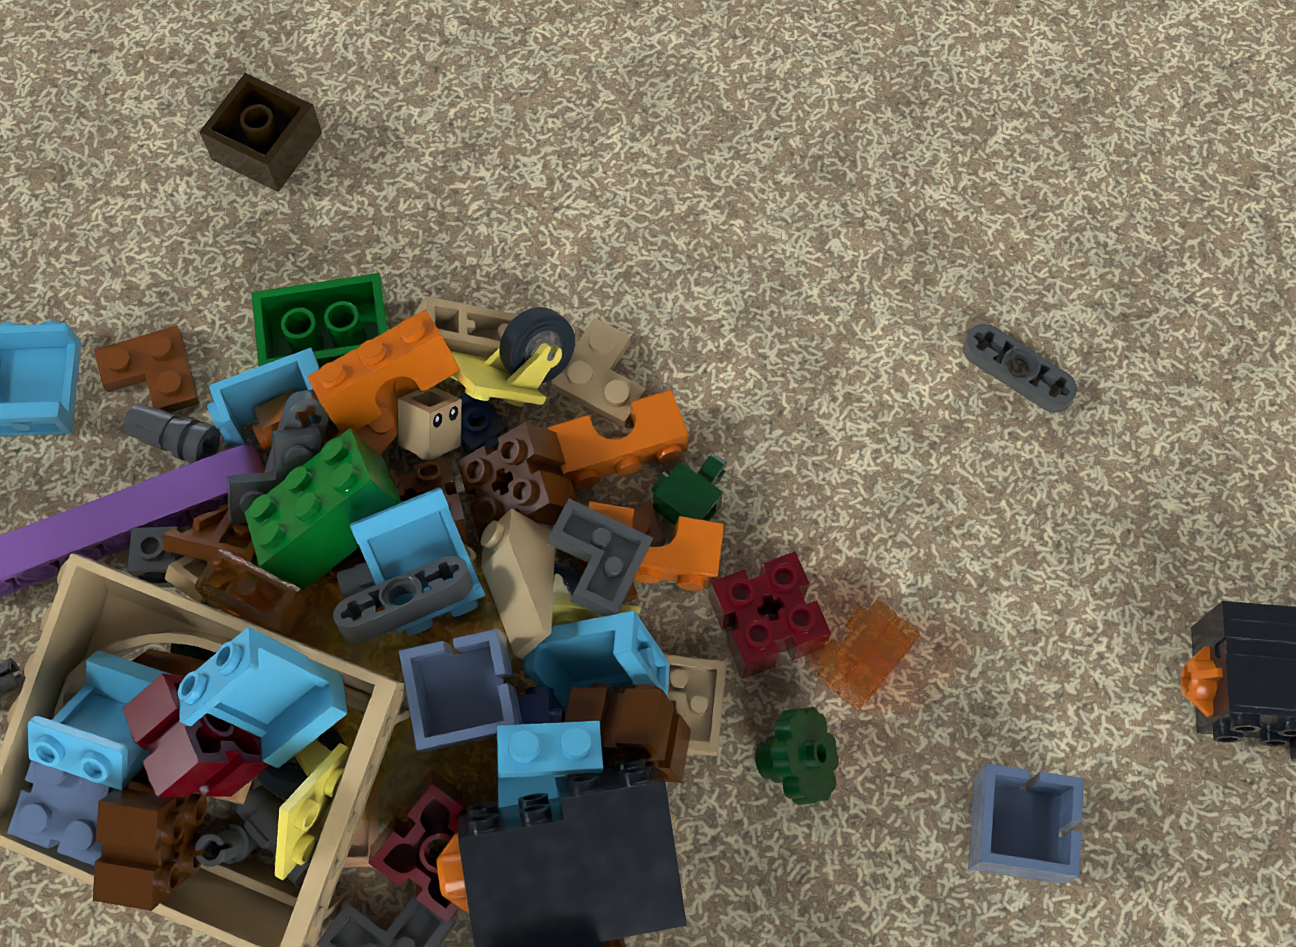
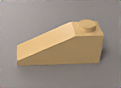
M427 296L410 317L426 309L450 351L489 358L499 349L506 327L517 314ZM540 332V339L537 345L527 351L525 355L527 359L537 351L541 344L545 343V332Z
M511 508L498 522L492 521L484 530L481 537V545H483L481 567L515 656L523 659L551 634L555 547L547 543L551 533L550 530Z

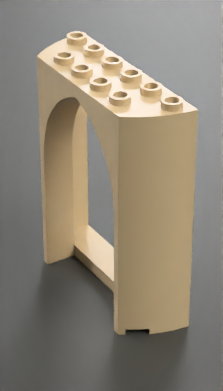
M71 553L69 559L62 565L58 573L57 583L59 587L52 606L47 609L42 618V634L36 651L29 657L25 665L24 676L26 679L20 696L12 704L7 716L9 726L3 743L0 745V846L93 886L95 866L58 853L59 844L45 848L7 833L21 790L33 787V783L25 781L31 763L28 748V722L34 716L52 720L86 684V660L96 650L123 657L136 649L150 644L176 643L217 652L224 643L233 640L249 626L307 656L309 659L342 674L346 704L365 712L302 886L295 887L287 877L284 880L279 879L275 876V869L247 857L239 862L232 864L222 862L214 867H207L201 864L196 873L178 886L176 891L171 893L152 912L234 947H314L319 941L320 935L318 934L323 920L329 915L335 917L343 901L342 897L333 893L394 725L410 717L408 701L404 699L405 696L407 697L405 684L87 557Z

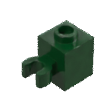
M712 453L703 463L698 473L682 462L672 472L664 471L652 487L654 510L674 525H676L679 516L710 521L721 508L723 492L715 487V485L725 475L724 467L727 465V462L715 453Z

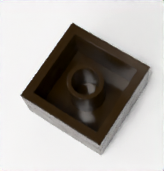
M244 73L199 133L213 161L279 192L320 137L322 131L313 104L250 74Z

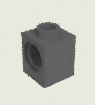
M178 527L131 528L127 570L129 574L159 587H175L165 580L168 565L185 557V555L164 551L163 540L166 531L173 528L182 533Z

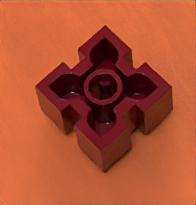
M796 551L762 563L759 576L749 579L744 569L710 583L708 598L721 630L731 626L734 630L731 631L728 647L741 679L775 667L779 654L787 650L791 660H795L826 648L831 631L818 601L806 604L804 600L810 583ZM770 610L777 615L776 620L770 621L768 615L761 617V611Z
M162 673L122 708L133 740L138 746L149 751L150 755L143 760L156 796L188 797L194 791H197L203 797H232L269 766V764L262 760L261 737L208 713L192 726L181 723L178 689L179 684L186 675Z
M432 770L408 799L407 816L409 818L404 823L397 816L390 821L371 845L368 863L399 887L407 878H410L416 883V899L444 921L448 922L459 907L441 894L437 858L444 848L440 845L437 851L431 849V841L442 838L448 840L449 843L452 837L458 833L459 815L468 812L463 809L462 792Z

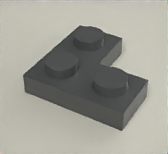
M318 427L272 431L273 472L227 476L228 515L231 524L247 523L244 511L251 506L256 498L270 492L284 481L293 469L303 466L321 451V433Z
M569 498L549 535L547 543L588 562L573 593L571 602L604 617L618 614L653 538Z
M416 892L387 931L375 924L354 906L347 903L317 942V945L319 947H439L457 921L452 917L448 922L444 921L416 899Z

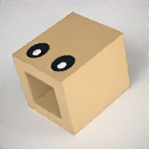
M434 386L424 392H421L419 389L398 398V446L429 461L438 459L443 454L460 447L462 399Z

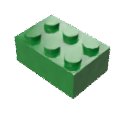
M380 273L251 292L258 367L311 348L321 368L325 364L333 362L360 347L364 342L374 339L391 329L388 299Z
M349 428L338 438L328 441L322 450L303 466L293 469L286 479L274 489L256 498L244 513L259 567L297 596L360 547L351 530V523L402 503L385 460Z

